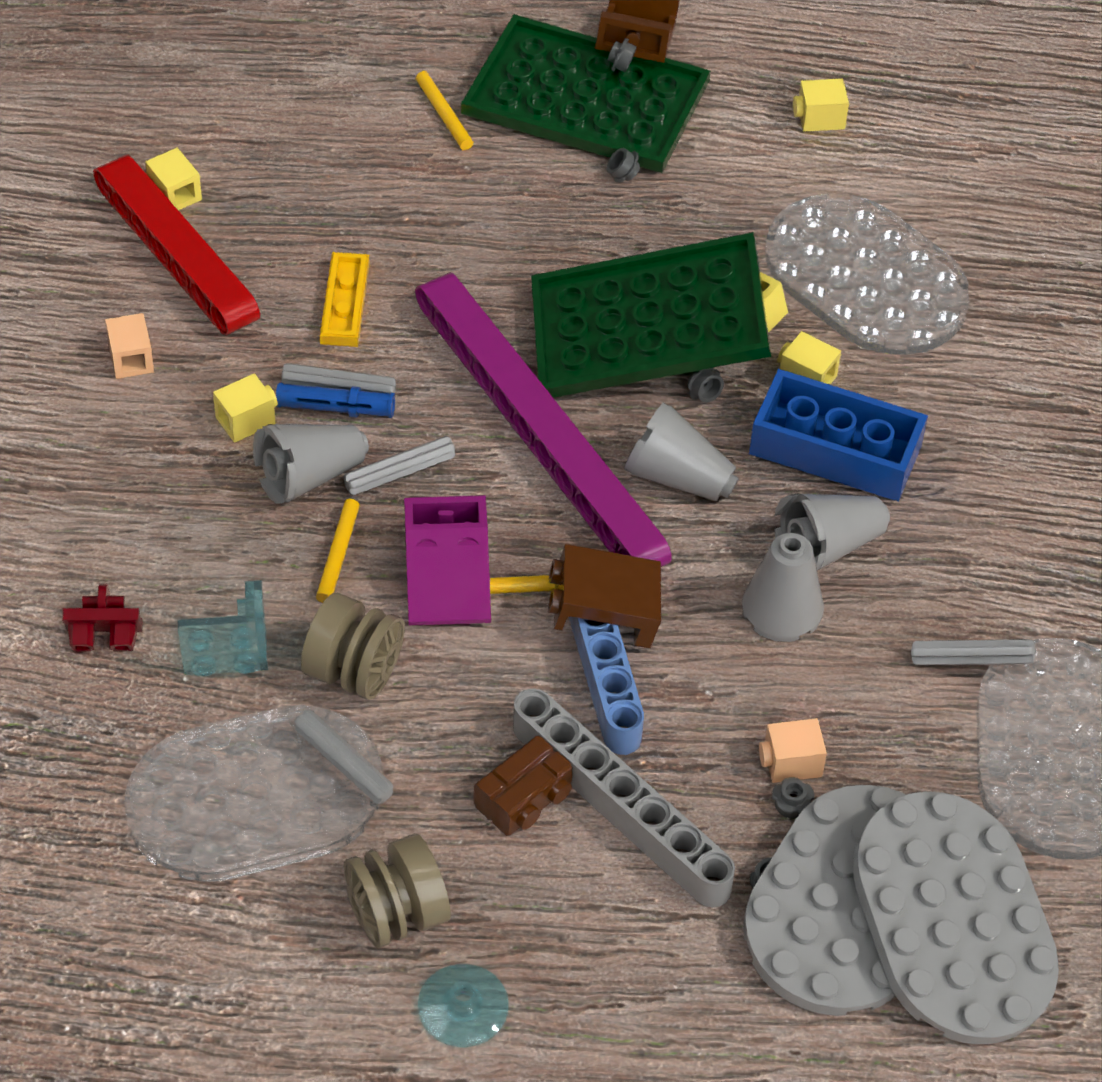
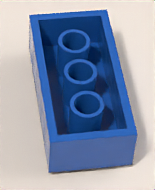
M778 369L753 422L749 454L899 502L922 447L928 415Z

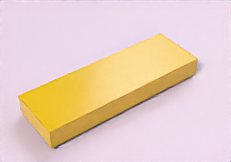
M332 252L320 330V345L358 347L370 264L369 254Z

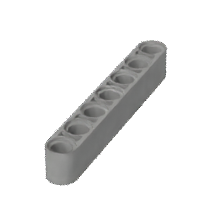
M531 688L521 691L515 697L513 730L514 734L523 744L540 735L553 747L555 752L558 751L573 767L572 788L697 902L713 908L722 906L730 899L735 866L728 854L546 692ZM585 768H595L597 770H587ZM621 794V795H626L627 797H623V798H622V797H617V796H615V795ZM645 822H656L658 825H649ZM677 849H684V850H687V851H689V852H688V853H681V852H678V851H676V850H677ZM707 877H716L720 881H711Z

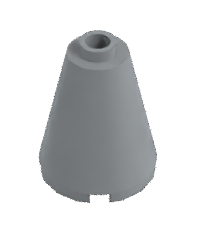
M662 403L647 424V430L635 444L624 469L630 472L631 475L713 501H717L721 495L728 498L739 480L738 477L733 475L736 466L672 406Z
M268 424L255 432L253 441L255 467L262 465L266 478L259 479L267 496L276 504L290 502L363 463L365 454L369 450L366 435L354 425Z
M795 493L787 495L779 501L775 509V516L781 515V527L774 528L775 538L785 533H796L808 539L813 548L818 571L883 535L887 530L890 514L887 506L875 496Z
M785 533L774 539L743 594L742 614L745 620L748 618L754 625L753 630L760 636L773 641L792 642L799 640L800 635L810 630L812 633L817 629L823 617L824 602L811 543L802 535Z

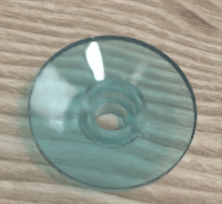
M455 964L438 970L424 983L418 998V1013L426 1031L438 1041L455 1047H471L490 1040L501 1030L508 1015V995L502 982L487 969L471 964ZM465 994L471 996L468 1001H459L456 999V996Z

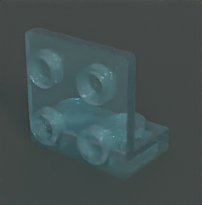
M262 580L245 581V598L237 599L238 616L178 620L179 642L185 675L210 676L215 673L232 672L248 674L255 671L268 670Z

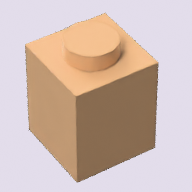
M144 313L105 319L108 344L116 379L154 373L152 349Z
M818 718L767 724L765 741L759 742V757L762 767H769L772 783L782 782L785 778L790 777L803 780L823 776L827 752Z

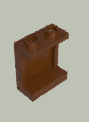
M609 0L606 12L602 11L600 16L595 49L611 52L616 41L623 43L627 38L629 39L628 43L637 46L633 57L664 63L675 30L680 0Z
M565 544L560 559H553L549 573V583L555 584V589H552L548 603V613L554 614V630L562 631L568 617L634 628V646L651 648L661 623V561Z

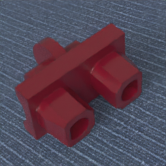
M99 584L98 596H83V608H63L62 620L68 631L70 646L73 651L94 650L95 632H110L111 650L133 651L137 632H143V618H140L139 608H125V596H110L108 584Z

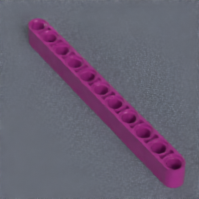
M449 272L415 288V295L424 315L608 551L661 561V567L671 563V550L664 536L460 280L453 273Z

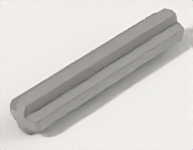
M293 363L284 364L281 380L284 384L351 390L352 386L361 387V391L396 392V379L389 376Z
M448 436L438 438L346 473L344 475L345 487L350 495H357L452 459L455 456V446Z
M1031 639L915 641L911 649L913 664L917 666L1032 664L1036 655L1035 644Z
M305 710L295 719V730L374 803L383 804L392 796L393 784L313 711Z

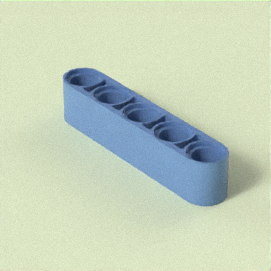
M569 617L604 743L613 753L619 755L633 753L640 747L642 742L644 712L619 627L615 624Z

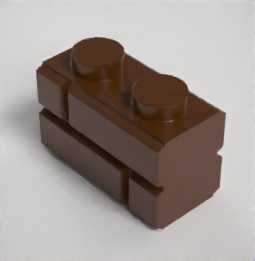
M540 735L535 736L474 784L473 804L488 820L491 819L500 831L506 836H510L519 828L523 830L530 828L538 820L543 808L551 802L557 805L569 795L572 789L573 767L558 751L555 752L553 747Z

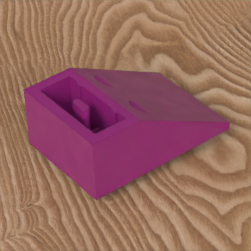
M486 495L404 498L409 626L491 623Z

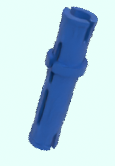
M279 382L276 389L277 408L288 407L348 413L349 417L358 418L359 414L393 418L395 412V393L361 391V387L352 386L351 390L292 385Z

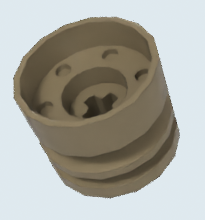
M338 592L333 593L322 603L310 625L302 650L301 671L305 675L329 685L335 683L341 677V687L344 691L349 693L356 691L359 697L372 700L382 691L396 665L403 643L405 622L401 617L394 614L386 615L383 610L378 608L371 609L365 615V606L361 601Z
M417 833L388 844V865L385 864L377 851L373 849L365 853V864L357 856L348 858L344 862V874L351 907L369 940L378 949L389 945L391 941L390 932L397 940L406 938L407 915L420 931H425L448 922L451 918L449 898L441 872L427 843Z

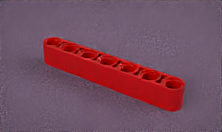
M130 155L121 156L93 170L96 185L105 199L223 335H229L260 319L258 304L250 291Z

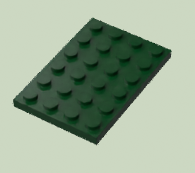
M513 14L463 99L461 114L609 158L618 149L625 148L631 153L633 151L638 153L639 159L637 162L640 164V167L663 173L710 82L711 70L666 58L665 62L662 63L633 57L625 73L618 69L612 71L613 63L607 61L610 52L595 49L596 37Z
M754 232L531 275L538 379L553 398L771 357Z

